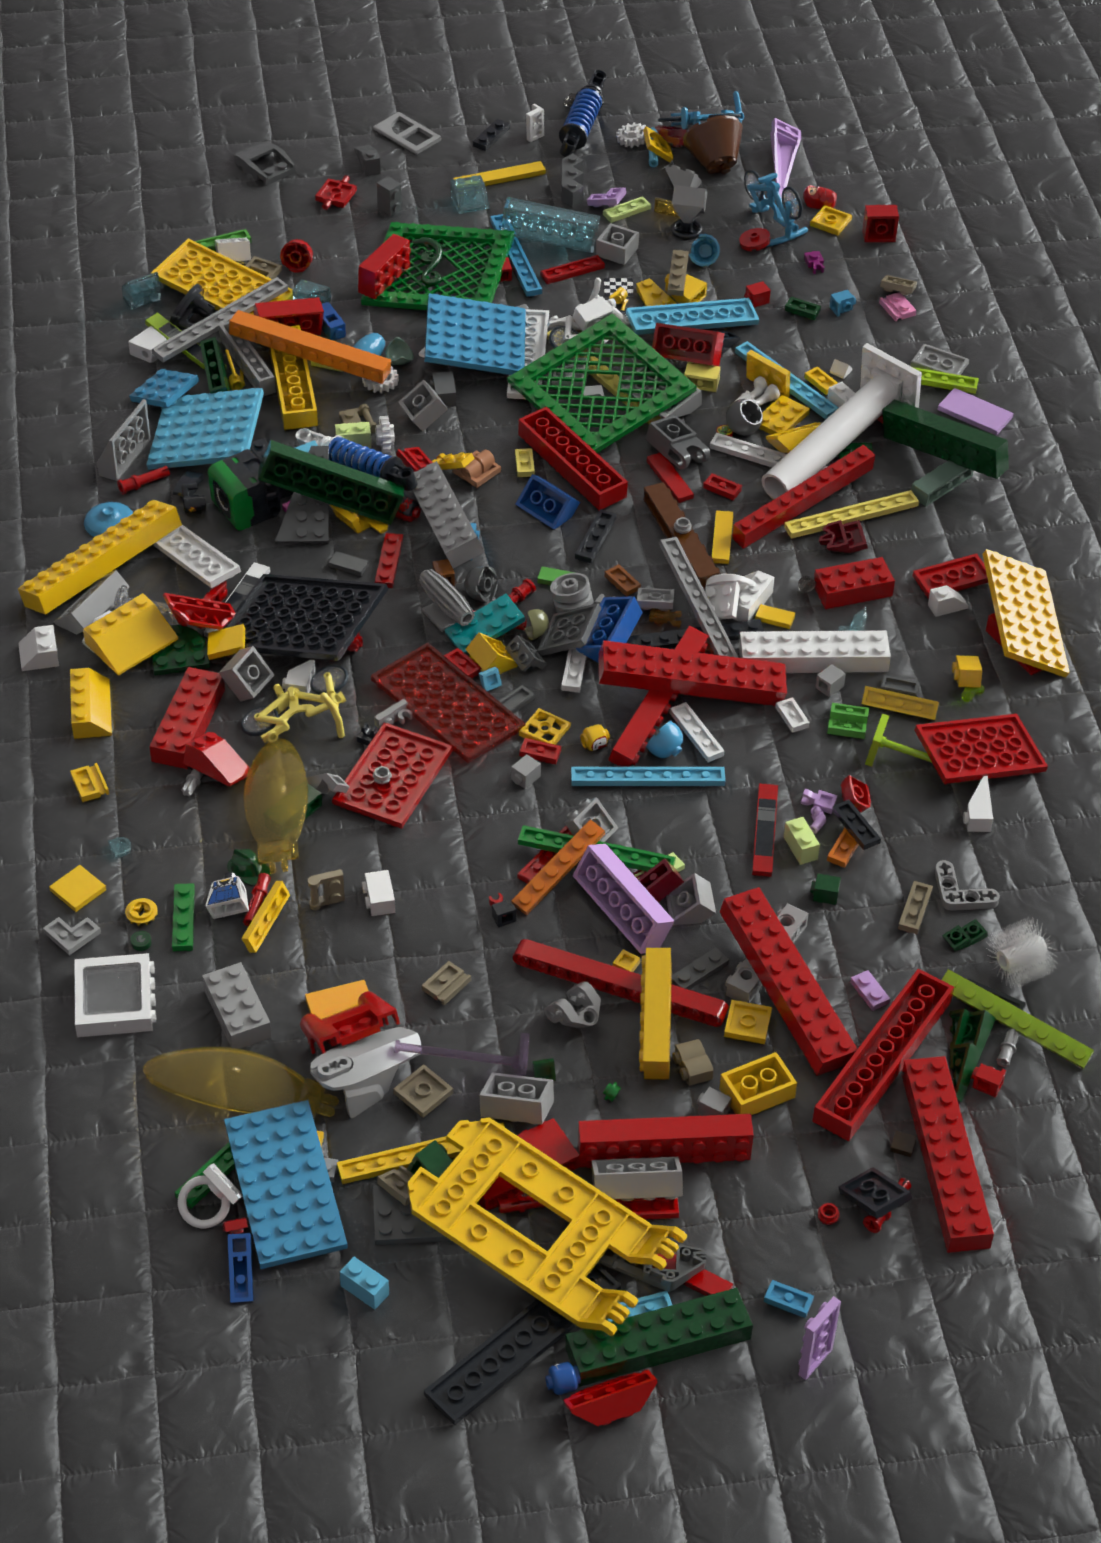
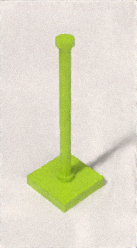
M881 715L865 765L872 767L878 748H883V746L932 763L927 753L887 740L883 733L889 716Z

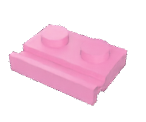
M899 292L888 295L884 299L880 298L879 303L894 321H897L899 318L902 320L916 316V309Z

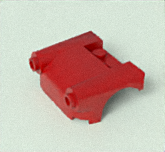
M367 991L359 996L358 1005L320 1019L315 1014H306L301 1019L300 1027L308 1039L311 1053H315L314 1043L316 1042L321 1053L324 1054L326 1053L323 1045L324 1041H327L331 1046L337 1044L344 1046L380 1032V1027H383V1024L389 1025L387 1016L392 1015L397 1025L400 1024L396 1008L373 992Z

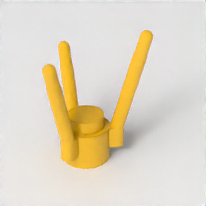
M619 287L609 298H613L616 304L622 303L621 310H625V306L628 303L626 299L628 293L624 288Z
M226 349L225 352L232 371L228 379L229 387L233 391L241 390L245 386L243 372L240 369V376L236 374L229 350Z

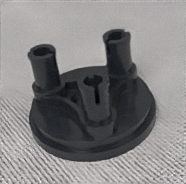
M196 284L189 290L169 322L181 330H185L193 325L189 322V319L194 314H200L204 318L213 314L215 306L204 299L205 290L202 289L200 284Z

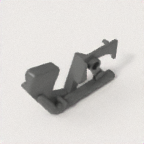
M682 1244L678 1245L676 1270H659L647 1264H643L642 1270L625 1263L626 1260L618 1254H614L613 1257L604 1254L599 1260V1264L670 1292L705 1269L706 1251L701 1248Z

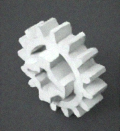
M634 122L632 125L628 123L626 126H622V129H618V132H616L617 142L620 145L625 144V147L630 146L631 148L634 145L637 147L640 144L644 145L643 129L646 125L641 126V123L635 124Z
M392 366L390 374L383 384L362 378L364 387H368V390L373 389L374 393L380 391V393L383 391L389 392V389L394 390V386H397L399 381L397 370H393Z
M380 416L379 425H376L375 428L376 444L380 445L383 454L391 453V444L395 442L394 425L390 424L388 416Z

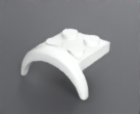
M719 574L707 580L705 593L719 620L736 618L740 584L755 587L756 583L736 574Z

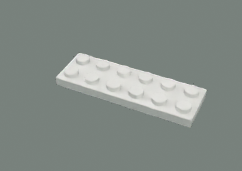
M183 525L153 544L157 549L210 588L218 586L220 583L241 572L238 564Z

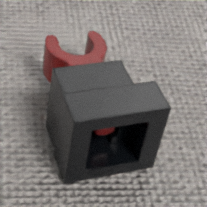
M498 893V900H494L489 896V904L492 906V917L498 928L517 921L514 904L508 905L506 900L503 901L501 893Z

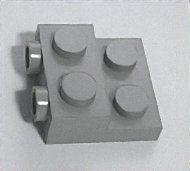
M597 797L583 799L578 804L580 807L578 810H572L567 814L568 820L565 822L574 836L591 819L605 830V835L599 840L605 842L618 829Z

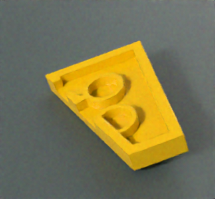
M650 278L636 283V289L645 306L677 304Z

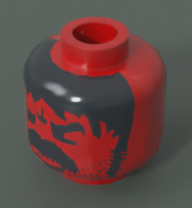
M404 497L396 517L412 522L420 516L421 509L419 508V503L416 500Z

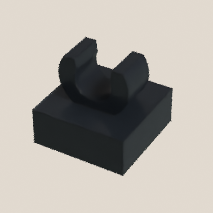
M365 723L357 736V742L368 746L379 731L377 726L371 727L368 723Z

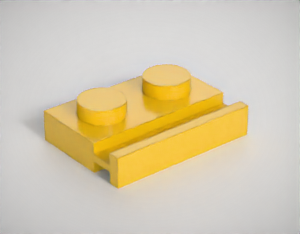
M94 763V766L91 767L88 765L70 771L82 802L99 798L105 793L109 795V789L97 763Z

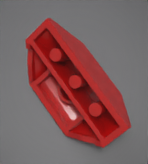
M169 593L163 594L178 624L182 626L189 625L200 629L222 630L236 614L229 603Z
M644 1370L641 1373H631L580 1390L563 1401L572 1414L596 1426L608 1425L614 1420L622 1417L627 1418L632 1416L633 1413L641 1411L657 1385V1379L649 1370Z

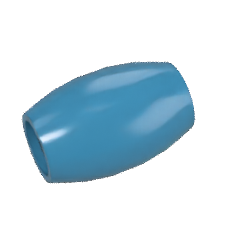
M371 333L362 337L353 347L381 356L385 348V340L380 334Z

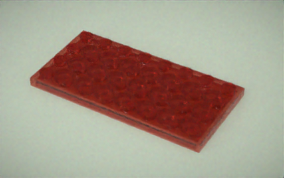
M429 643L424 644L371 675V681L393 700L399 702L405 699L408 702L406 709L412 712V716L441 741L451 745L452 750L467 763L516 735L526 725V723L473 679L463 673Z

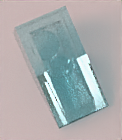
M301 279L292 290L293 300L319 297L321 304L331 301L330 287Z

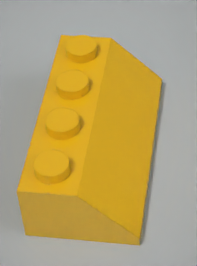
M90 668L70 669L71 724L74 739L112 736L110 679Z

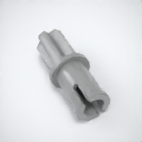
M193 769L191 774L187 775L186 782L181 789L184 796L192 795L195 788L200 785L203 773Z
M1015 1029L1008 1030L1004 1042L1000 1044L1001 1051L997 1058V1064L1001 1067H1008L1012 1055L1016 1052L1019 1032L1015 1031Z

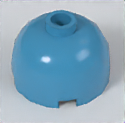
M669 721L659 729L660 732L656 736L653 735L646 745L649 752L658 758H668L671 755L675 757L682 750L680 747L683 742L682 731L675 723Z

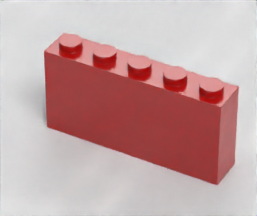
M554 1118L544 1121L543 1124H538V1126L529 1130H523L517 1135L568 1170L573 1171L579 1168L580 1155ZM499 1176L478 1202L485 1210H492L498 1207V1200L517 1198V1195L525 1193Z

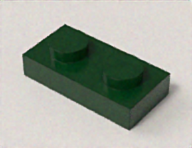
M791 297L786 303L784 311L815 320L821 311V306Z

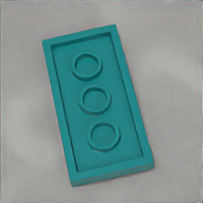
M504 594L475 611L474 619L468 625L462 626L455 623L446 628L445 633L455 647L468 656L469 653L466 648L478 633L496 639L522 624L526 619L510 597Z

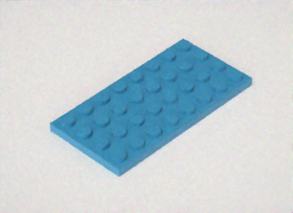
M301 1101L224 1119L260 1269L347 1249L345 1233L309 1101Z

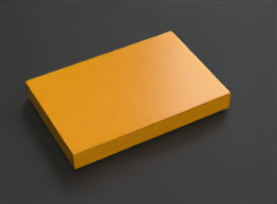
M360 980L305 994V999L310 1013L322 1019L358 1005L359 996L367 992L368 988L365 980Z

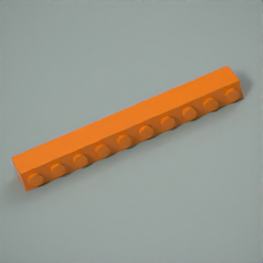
M237 310L229 321L230 335L380 384L384 383L391 371V359Z

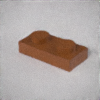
M619 564L605 571L604 577L626 597L637 592L638 588H641V584Z

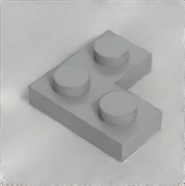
M60 917L43 927L44 934L68 955H71L101 934L100 927L88 917L72 928Z

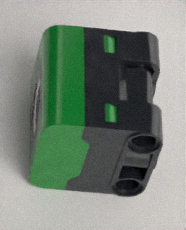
M245 449L240 453L212 464L208 469L211 500L238 531L274 518L281 511L279 487L258 480L260 460L250 449Z

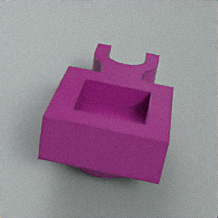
M820 251L804 253V260L808 268L813 267L814 274H816V270H821V273H824V260Z

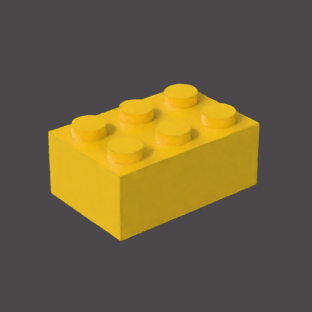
M777 1052L722 1073L719 1089L723 1094L732 1098L731 1108L735 1114L754 1115L795 1098L797 1082Z

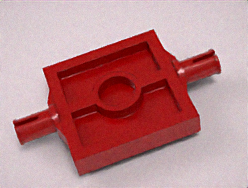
M345 175L342 180L328 178L315 195V201L324 203L322 205L324 210L325 208L327 210L330 205L344 208L357 191V186L347 183L350 180L348 175L347 177Z

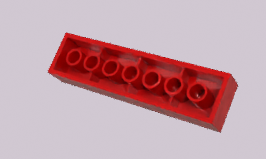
M544 407L519 419L518 435L598 510H602L627 498L628 481L549 408Z
M751 1114L579 1121V1167L592 1168V1160L678 1157L680 1163L751 1160L754 1137Z

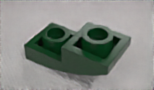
M974 919L962 928L957 925L943 934L942 937L956 951L988 937V932L977 919Z

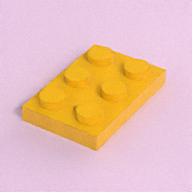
M753 350L747 352L746 378L754 382L758 376H761L766 380L767 386L774 384L778 387L780 396L789 397L790 371Z
M781 395L762 412L763 420L759 429L769 434L793 429L810 413V408Z

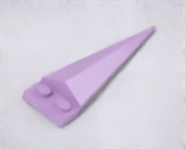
M774 118L770 136L774 172L778 175L775 181L780 184L779 194L782 198V191L787 187L792 165L801 141V130Z

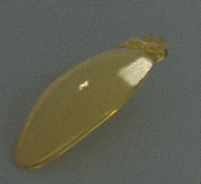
M278 738L272 743L268 742L261 748L249 768L244 786V809L248 825L257 842L258 861L260 864L269 863L271 874L276 873L275 862L281 861L283 872H287L288 860L299 858L297 840L303 827L308 803V781L303 762L293 744L283 738Z
M198 1047L177 1050L158 1055L143 1066V1072L152 1084L192 1101L231 1111L253 1113L308 1100L313 1119H315L317 1113L332 1117L335 1111L330 1106H336L339 1102L337 1097L328 1093L324 1094L326 1088L322 1087L318 1081L309 1078L305 1079L291 1068L272 1058L242 1049Z

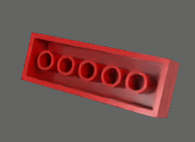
M191 667L187 668L149 746L151 762L188 769L189 766L183 764L186 744L204 735L225 691V682L219 673Z

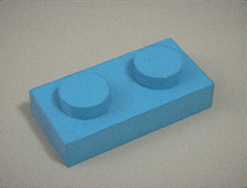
M772 1280L765 1294L764 1302L806 1318L814 1295Z

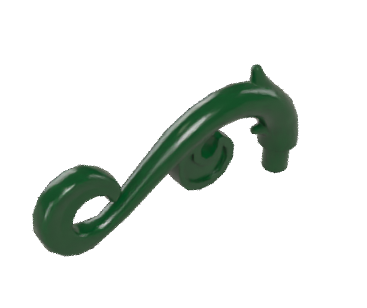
M421 237L420 239H413V246L421 245V247L432 248L435 251L434 257L431 251H425L421 254L422 263L429 265L423 272L421 281L426 286L438 285L441 281V275L432 270L441 261L443 255L442 248L446 246L432 238ZM431 272V276H434V278L427 279L426 276Z

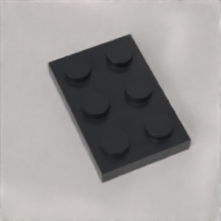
M874 1167L838 1186L841 1195L876 1219L885 1216L890 1211L912 1199L909 1190Z

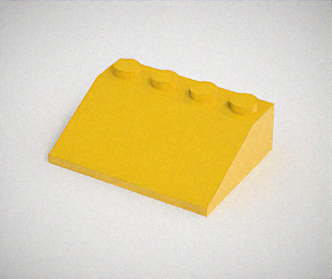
M143 593L83 629L85 644L118 676L178 640V636L159 609Z

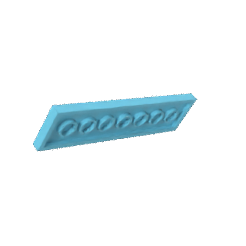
M750 298L626 309V315L631 327L637 335L655 333L656 323L696 329L757 325L759 323V317Z

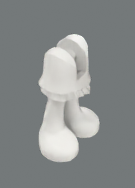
M758 376L754 380L755 389L752 392L746 390L735 401L750 399L760 406L778 399L780 391L774 384L767 386L766 380Z

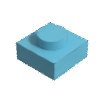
M493 667L479 673L482 689L485 692L502 686L498 668Z

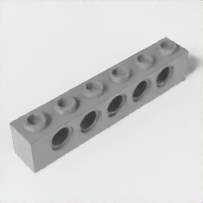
M229 321L219 324L220 341L229 350L231 357L253 388H262L263 396L276 393L274 375L249 340L230 335Z
M787 903L783 910L780 909L776 915L792 942L795 943L807 927L809 913ZM747 958L743 962H739L733 976L730 975L725 983V986H727L726 996L737 1001L750 1003L763 986Z

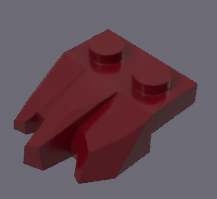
M655 126L656 131L666 142L673 143L674 147L684 146L683 136L687 129L676 126Z
M838 520L828 523L822 528L827 534L820 536L819 543L820 545H827V550L854 553L868 549L860 520L842 524V521Z

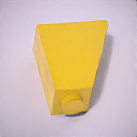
M667 274L666 277H665V283H666V284H665V290H666V291H667V289H668V282H669V275H670V274ZM686 274L684 295L671 296L679 304L700 302L706 297L707 283Z

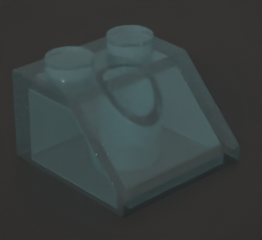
M481 175L451 180V197L459 214L489 209L486 187Z

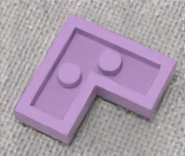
M611 188L606 194H591L587 199V204L593 207H601L602 205L614 207L626 195V188Z

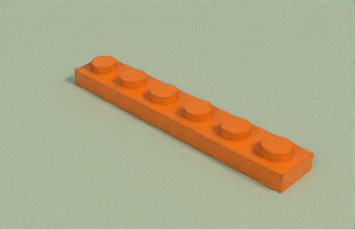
M590 819L511 900L512 904L527 916L581 860L588 845H595L605 835V830Z

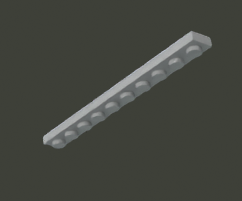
M278 277L274 278L152 348V354L162 362L167 361L219 331V324L230 321L237 310L250 313L254 310L255 303L269 302L288 291V285Z
M673 537L660 540L659 545L703 632L709 635L707 640L714 654L739 658L678 538Z

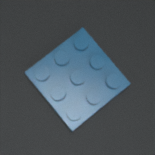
M160 369L154 376L147 379L143 385L136 388L129 397L132 402L140 403L144 399L149 405L168 408L200 380L198 375Z

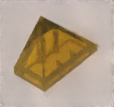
M655 198L654 212L680 218L672 206V201Z

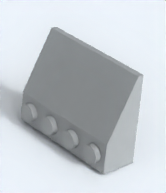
M645 367L639 368L636 372H644ZM632 375L627 377L625 380H631ZM634 376V380L643 381V376ZM646 376V381H655V376ZM621 384V388L630 389V384ZM633 384L632 389H642V385ZM645 385L644 389L653 390L654 385ZM657 385L656 390H665L666 386ZM697 388V391L663 411L658 416L661 418L673 415L680 417L692 413L702 405L701 390ZM632 393L631 397L640 398L641 393ZM644 394L643 398L651 399L653 394Z
M143 399L107 443L97 461L99 476L115 481L119 480L151 440L146 400Z

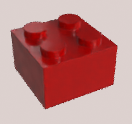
M865 205L862 228L864 242H896L899 221L897 205Z

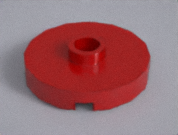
M753 228L745 231L739 238L741 248L746 251H752V249L757 251L765 248L770 244V232L764 228Z

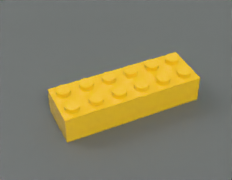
M646 948V955H642L639 1063L640 1071H644V1079L670 1078L671 948Z

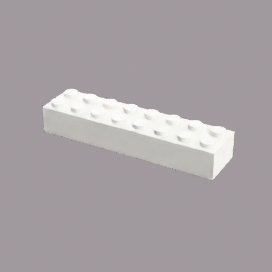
M887 630L740 632V658L784 663L786 673H820L831 664L841 669L844 673L889 671L891 655Z

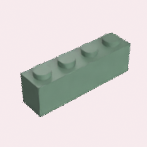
M948 460L921 479L916 480L912 484L911 489L919 502L926 507L972 477L973 470Z

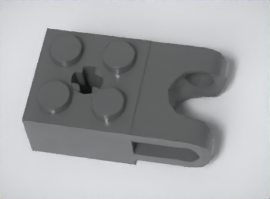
M676 415L649 424L645 439L677 468L681 470L688 468L691 459L698 463L708 461L710 457L709 448L696 437L697 433Z

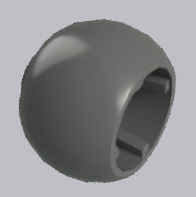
M750 399L734 401L726 412L727 425L737 435H751L762 424V411L758 404Z

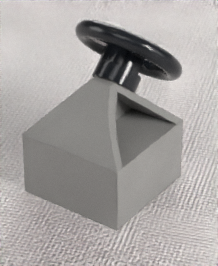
M674 185L672 206L680 217L671 226V231L675 236L682 239H693L702 233V226L695 219L705 213L707 191L705 188ZM693 225L698 228L697 231L693 229Z

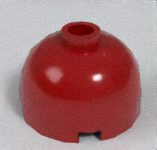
M294 239L283 246L280 252V259L282 264L289 268L291 272L299 273L305 271L310 266L313 260V251L307 242Z

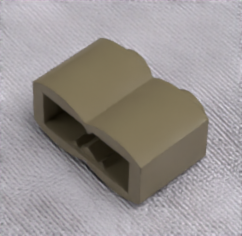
M699 1039L675 1045V1052L672 1053L674 1063L679 1064L682 1080H686L690 1086L713 1079L714 1070Z

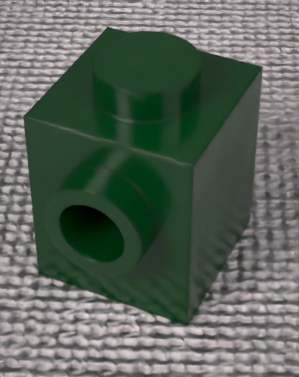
M817 873L816 881H812L810 893H814L813 901L837 905L841 877Z

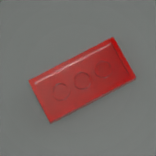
M977 553L914 570L912 575L928 599L930 589L947 585L955 591H960L988 583L985 564Z

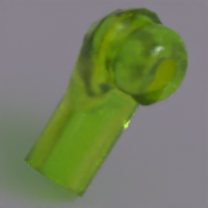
M981 685V688L966 687L961 694L962 700L970 702L975 695L984 694V686Z

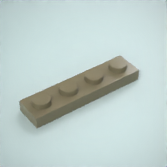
M673 250L667 295H684L689 251Z

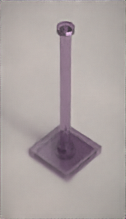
M521 1033L516 1054L513 1057L400 1043V1040L395 1041L394 1053L403 1051L511 1065L514 1068V1075L525 1076L528 1066L529 1034Z

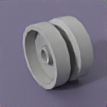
M564 574L557 577L551 583L550 589L557 613L594 603L589 579L584 574Z

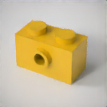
M956 655V662H952V673H954V680H957L958 687L981 688L982 667L979 657Z

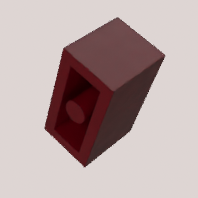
M665 858L638 879L657 902H660L684 883L678 871Z

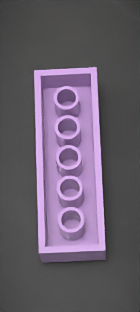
M606 844L588 845L573 877L640 954L646 953V948H660L674 920Z

